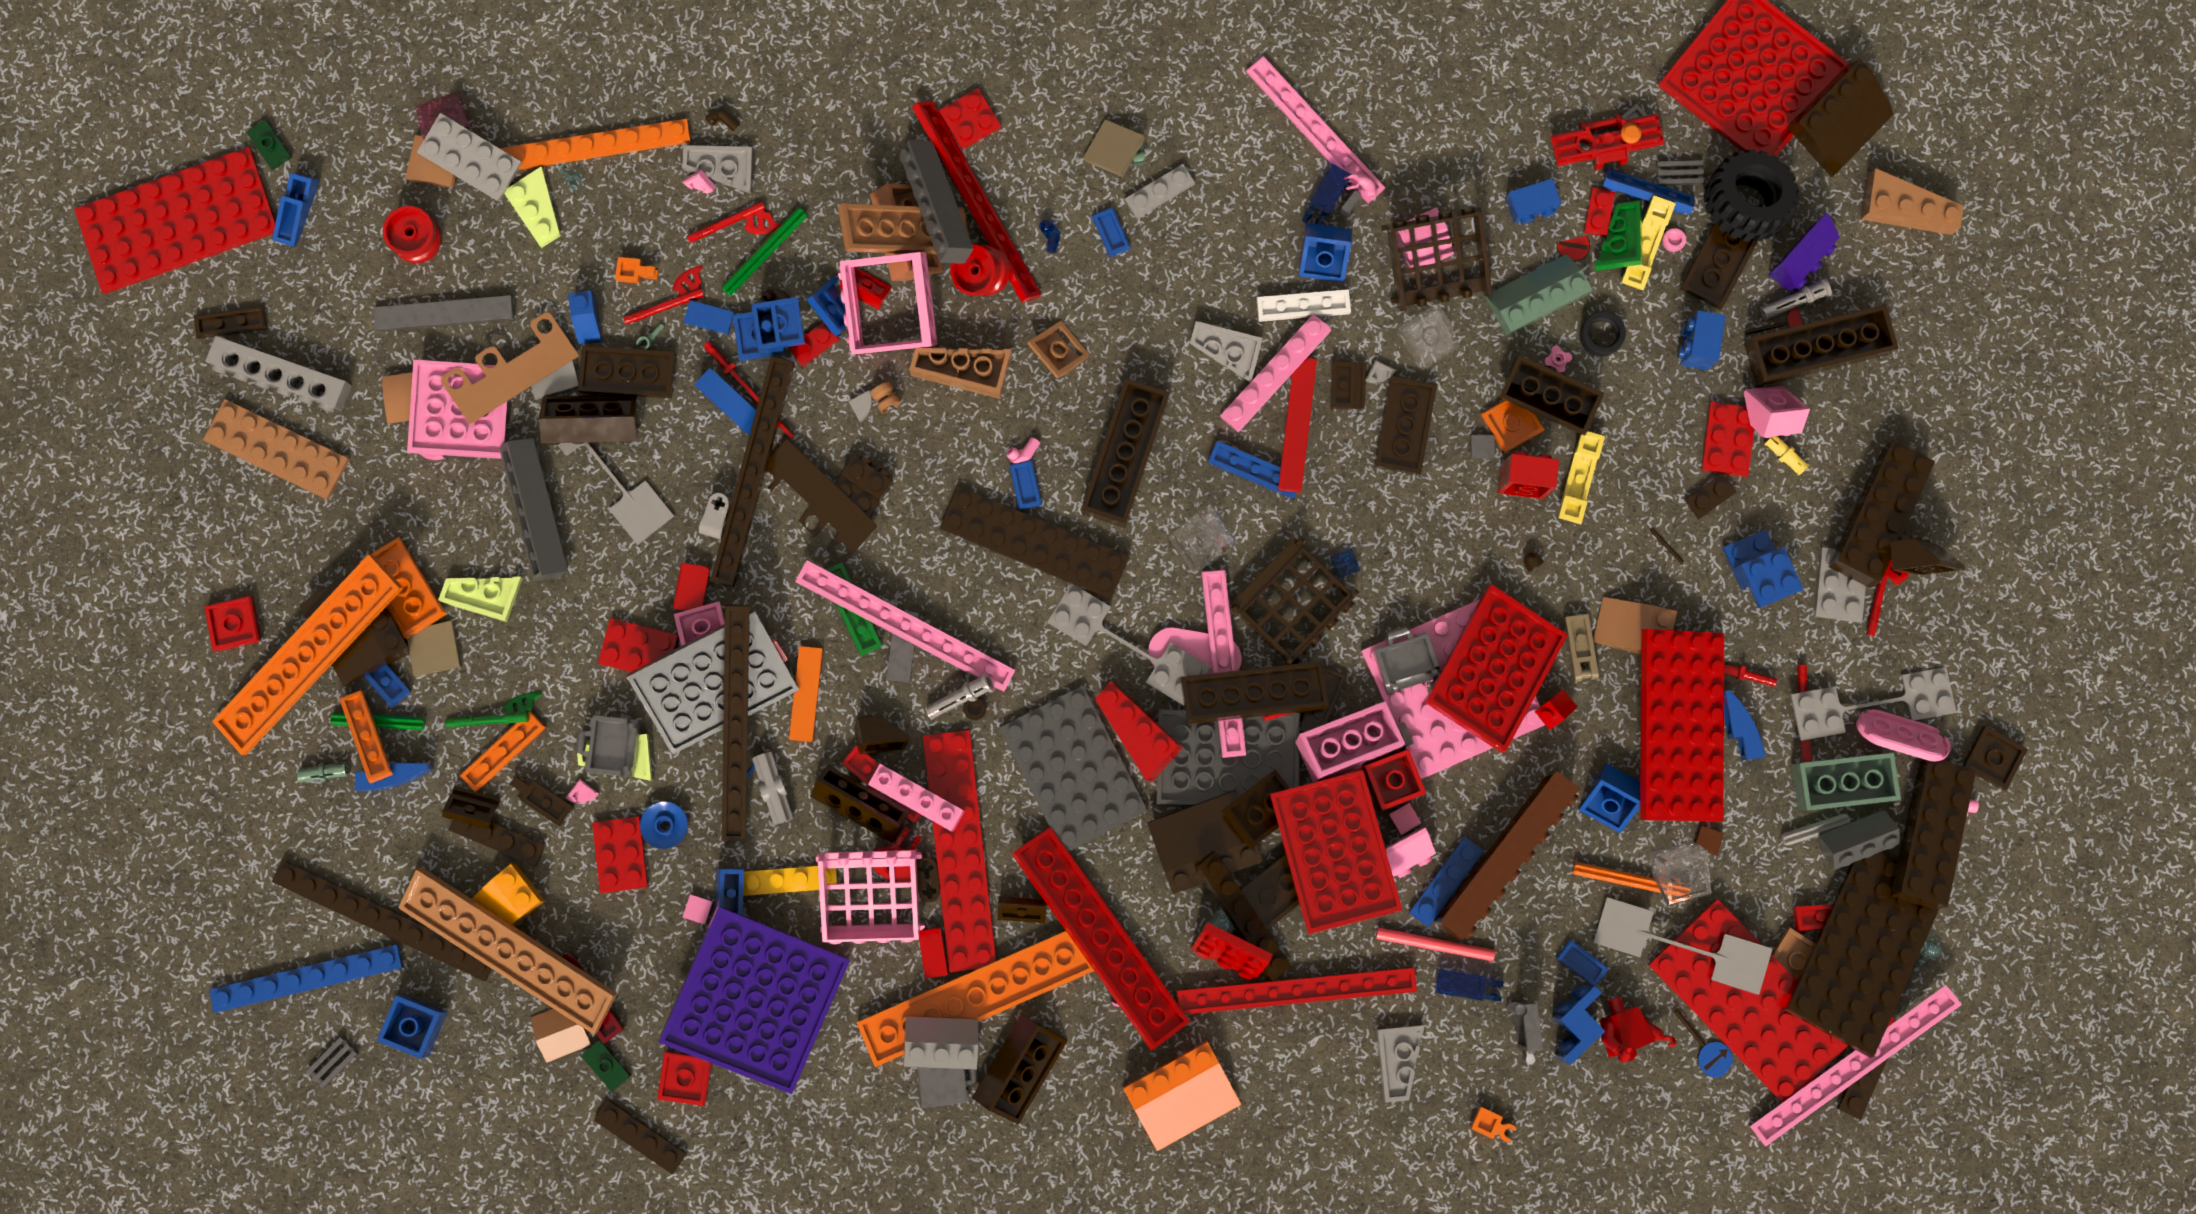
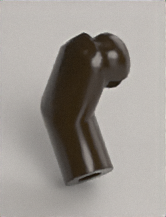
M712 109L709 111V115L706 116V121L710 125L714 126L718 121L723 122L732 131L740 124L725 110Z
M769 289L761 294L762 302L790 298L782 289Z

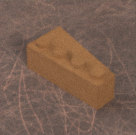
M1875 168L1867 175L1861 219L1952 235L1961 228L1964 206Z
M915 348L909 371L911 376L1001 399L1012 359V349Z

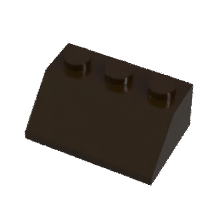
M1912 535L1900 536L1898 541L1890 542L1892 570L1914 575L1965 570L1964 564L1940 545L1930 543V540L1913 538Z

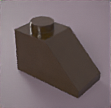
M862 716L857 719L854 727L859 754L903 750L909 741L908 734L882 716Z

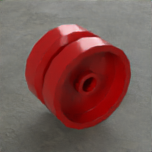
M402 206L393 210L385 219L383 238L387 246L404 261L413 264L424 263L438 253L442 244V232L438 224L422 209L414 206Z
M972 244L974 249L964 264L951 263V279L955 287L964 294L970 296L996 295L1008 283L1010 276L1009 261L1005 253L997 247Z

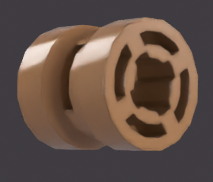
M890 382L882 383L870 392L872 398L877 400L878 409L881 413L888 412L887 407L892 404L894 407L901 404L899 397L894 395L893 386Z

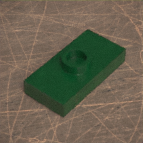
M266 119L247 131V134L272 170L292 158Z
M601 1040L597 1041L581 1055L611 1092H614L631 1077L629 1072Z

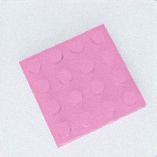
M413 360L407 452L502 459L499 448L505 444L508 401L469 424L441 383L442 376L455 368H461L473 385L486 377L479 365ZM484 364V366H486V367H488V368H491V367H494V366H495V365H485V364ZM457 374L451 375L448 379V385L453 389H458L463 385V378Z

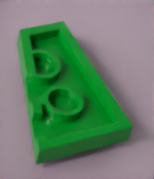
M1633 201L1617 204L1608 227L1609 232L1606 241H1603L1601 247L1602 252L1594 266L1596 271L1643 265L1641 202Z

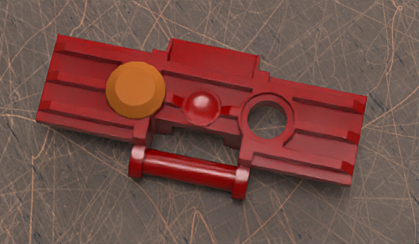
M1617 114L1614 115V118L1590 123L1579 122V130L1550 135L1557 167L1594 159V171L1602 169L1603 165L1609 162L1618 161L1619 166L1627 164L1628 152L1665 144L1658 114L1628 120L1622 119L1621 115ZM1616 127L1617 130L1594 136L1591 134V131ZM1582 140V143H1586L1589 150H1583L1579 146V141Z

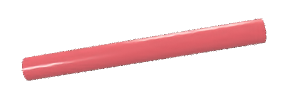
M1377 927L1376 939L1494 961V949Z

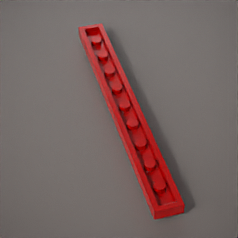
M933 100L917 102L912 107L917 119L922 124L929 140L933 141L939 158L949 172L951 179L954 181L961 197L976 220L983 236L989 245L997 247L1005 253L1010 265L1009 281L1021 302L1035 300L1042 294Z
M1402 968L1177 990V1001L1184 1014L1410 993L1417 992L1415 968Z

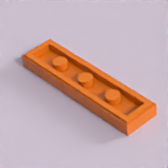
M799 646L795 679L799 690L794 692L789 740L813 742L823 648Z
M361 689L339 698L368 782L371 784L393 775L364 691Z
M532 711L528 712L529 722L515 723L459 775L474 792H478L546 729V726Z

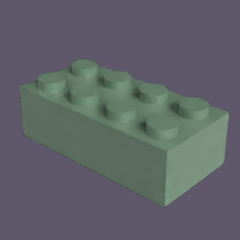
M1894 753L1791 765L1798 812L1901 800Z

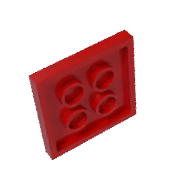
M1208 922L1191 947L1192 950L1196 951L1195 954L1204 959L1210 958L1224 969L1229 970L1231 968L1239 972L1238 975L1247 980H1256L1270 963L1273 954Z

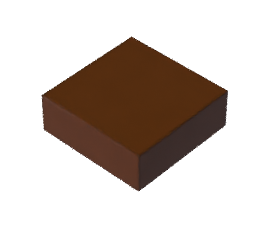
M1700 826L1693 849L1717 856L1724 833Z

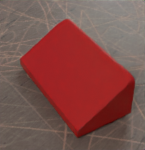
M854 267L858 299L879 310L892 287L863 270ZM842 280L839 287L840 289H843Z
M681 563L673 609L687 611L703 606L709 575L708 567Z
M941 927L921 930L919 943L925 979L949 975Z

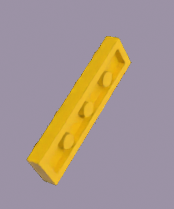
M818 866L744 872L743 896L819 890ZM826 868L827 884L837 883V868Z

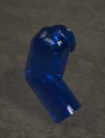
M1042 220L1039 224V229L1048 239L1045 251L1056 254L1061 233L1052 221Z

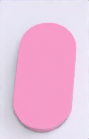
M1166 628L1156 633L1150 641L1148 654L1151 657H1162L1169 644L1172 643L1210 666L1211 668L1207 674L1212 673L1208 633L1179 628ZM1233 641L1236 670H1239L1242 661L1241 652Z
M1875 709L1867 710L1866 713L1862 712L1856 721L1859 733L1868 741L1878 746L1929 761H1942L1946 759L1951 751V743L1946 736L1943 738L1939 735L1940 731L1921 722Z

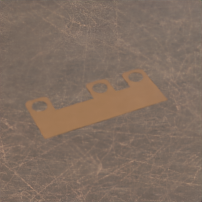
M543 313L530 323V327L540 340V343L510 362L506 363L495 347H489L477 354L475 360L486 377L473 385L461 368H455L442 376L441 383L469 424L579 357L550 313ZM548 319L552 323V330L549 333L544 334L538 331L537 324L540 320ZM493 353L497 356L498 361L494 367L488 368L484 366L482 358L485 354ZM457 374L463 378V385L460 388L453 389L448 385V379L451 375Z

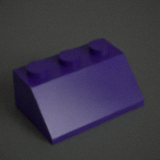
M1825 213L1769 274L1789 293L1795 288L1799 290L1808 281L1805 276L1810 271L1814 273L1823 264L1820 259L1824 255L1828 257L1837 248V245L1834 243L1840 236L1830 215Z

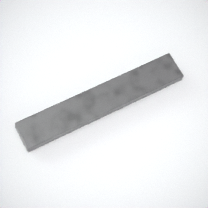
M511 295L373 307L375 331L514 320L513 297Z

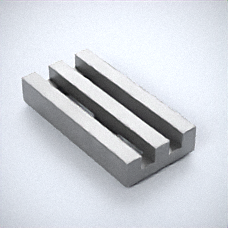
M1703 160L1657 162V184L1662 186L1704 184ZM1697 167V169L1661 170V168ZM1698 175V178L1662 179V176Z
M340 1037L306 1073L311 1075L312 1079L318 1082L319 1086L324 1089L359 1053L343 1037ZM343 1044L344 1047L316 1073L315 1070ZM349 1051L350 1054L323 1080L321 1077Z

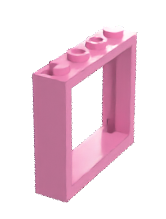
M926 252L840 261V273H838V276L842 280L843 285L841 300L845 303L846 308L844 323L848 327L849 336H847V343H849L851 355L938 345ZM912 260L922 339L864 345L854 267Z

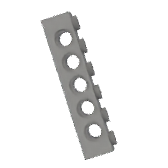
M215 336L205 362L213 366L211 370L223 375H226L227 371L234 373L233 378L243 382H247L248 379L256 381V386L269 390L270 386L277 388L276 393L286 397H290L291 394L299 396V401L312 405L313 401L320 404L319 408L332 413L334 409L342 411L352 385L344 380ZM238 356V363L232 366V360ZM260 364V370L253 373V368ZM282 371L281 378L275 381L276 373ZM303 379V385L300 388H296V383ZM325 386L324 394L318 396L319 388Z

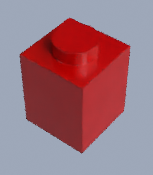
M1562 689L1544 702L1535 713L1547 728L1551 730L1565 720L1578 706Z

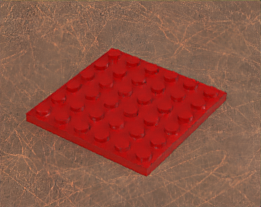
M1727 0L1658 84V87L1738 149L1743 150L1744 153L1746 150H1755L1758 153L1759 151L1768 152L1767 155L1771 157L1775 155L1777 157L1794 136L1787 126L1850 63L1768 0Z

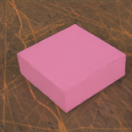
M1410 803L1388 814L1400 835L1421 824Z
M690 894L683 918L706 925L714 902Z

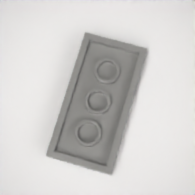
M441 113L417 151L421 156L500 202L522 165V162Z

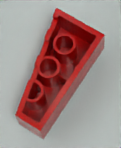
M1110 681L1095 698L1146 781L1153 782L1184 748L1118 684Z

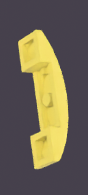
M1657 196L1652 197L1642 221L1643 265L1626 267L1621 283L1642 291L1644 290L1652 269L1651 265L1676 203Z
M1587 431L1585 436L1580 434L1564 487L1558 518L1582 524L1587 506L1588 492L1605 436Z

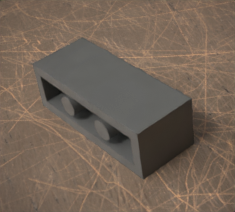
M1882 810L1819 835L1820 850L1832 868L1836 870L1899 845V827L1887 812Z

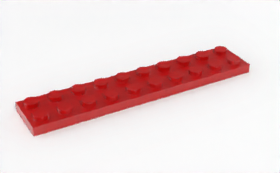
M970 730L923 736L929 791L965 811L954 832L932 821L949 972L980 969L996 962Z
M1051 827L1012 853L1016 862L1151 1051L1190 1023Z

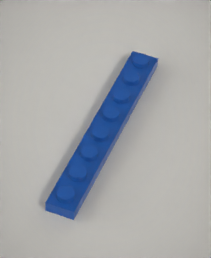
M398 944L209 989L213 1013L404 967Z

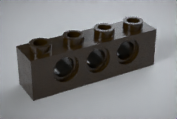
M828 764L817 778L810 797L890 843L894 841L902 829L910 812Z

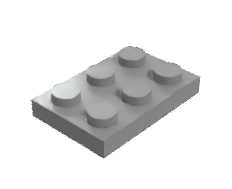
M1820 548L1814 617L1861 623L1863 621L1866 586L1829 568L1828 566L1836 549Z

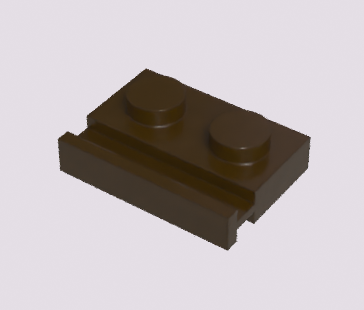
M1331 363L1330 409H1365L1366 363Z
M454 786L452 794H450L442 811V817L489 829L499 807L500 798Z

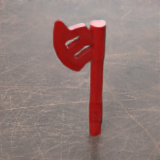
M761 201L723 220L710 224V226L708 225L701 230L695 231L688 235L687 238L692 243L742 219H746L745 230L755 235L773 232L781 223L774 222L771 214L764 212L766 209ZM755 214L758 218V227H754L753 215ZM764 219H767L769 228L764 227Z
M703 265L690 268L676 278L672 289L680 294L679 297L631 313L623 317L625 324L637 322L640 319L642 320L659 312L688 303L690 300L694 301L704 297L702 289L699 288L702 284L699 272L702 270ZM689 274H692L695 279L693 283L688 278ZM683 282L689 286L690 292H687L681 285Z
M1892 560L1887 567L1882 581L1876 587L1866 634L1868 636L1874 637L1878 627L1877 624L1881 613L1887 578L1891 579L1894 585L1905 581L1910 575L1905 572H1900L1901 574L1898 575L1890 570V567L1892 568Z

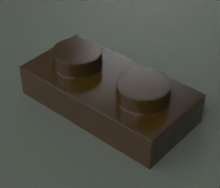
M1721 474L1686 499L1685 503L1697 519H1700L1737 491L1725 475Z
M999 896L997 920L1045 923L1046 902L1044 899Z

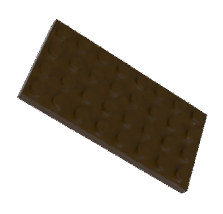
M1882 852L1851 863L1784 1009L1869 1058H1873L1877 1052L1939 911L1890 896L1898 861Z

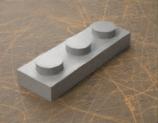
M1182 164L1125 198V202L1135 218L1138 219L1194 186L1195 182Z

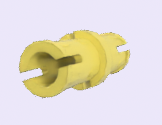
M1772 436L1764 443L1780 457L1779 461L1785 462L1798 476L1809 466L1808 463L1794 452L1795 449L1792 446L1786 445L1778 436Z

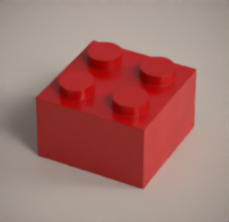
M1409 749L1362 766L1367 785L1378 811L1426 794Z

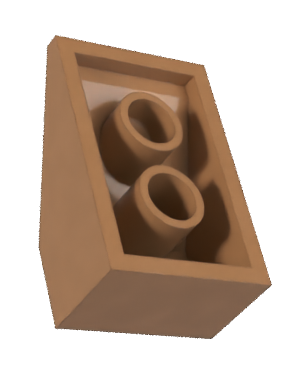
M1603 597L1593 642L1641 654V629L1673 630L1677 611L1654 605Z

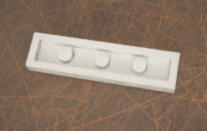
M1349 289L1257 297L1256 299L1258 322L1310 318L1313 314L1317 317L1351 313Z

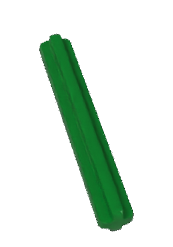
M333 712L331 714L330 722L332 725L349 726L344 713ZM372 715L377 728L425 729L426 722L425 718Z

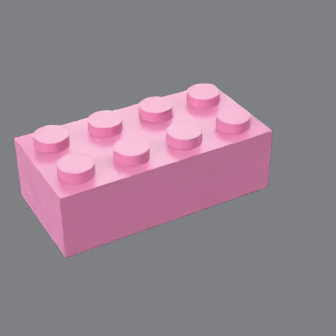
M1386 701L1301 733L1295 742L1313 783L1336 777L1400 752L1405 745Z

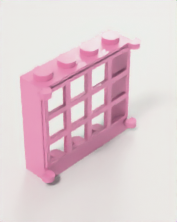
M916 850L821 852L817 855L822 925L820 933H822V941L829 942L830 944H840L848 941L861 944L866 941L887 943L891 940H901L902 942L919 940L920 930H925V924L919 922L917 859H922L921 852H916ZM894 866H910L911 881L895 882ZM866 867L867 883H850L849 868ZM872 867H889L890 882H872ZM826 868H844V883L827 884ZM911 887L912 903H896L895 888ZM873 888H890L891 903L873 904ZM827 889H845L846 904L828 905ZM850 889H868V904H851ZM912 908L913 924H897L896 909ZM874 909H891L892 924L875 925ZM846 910L847 925L829 926L828 911ZM851 910H869V925H852Z

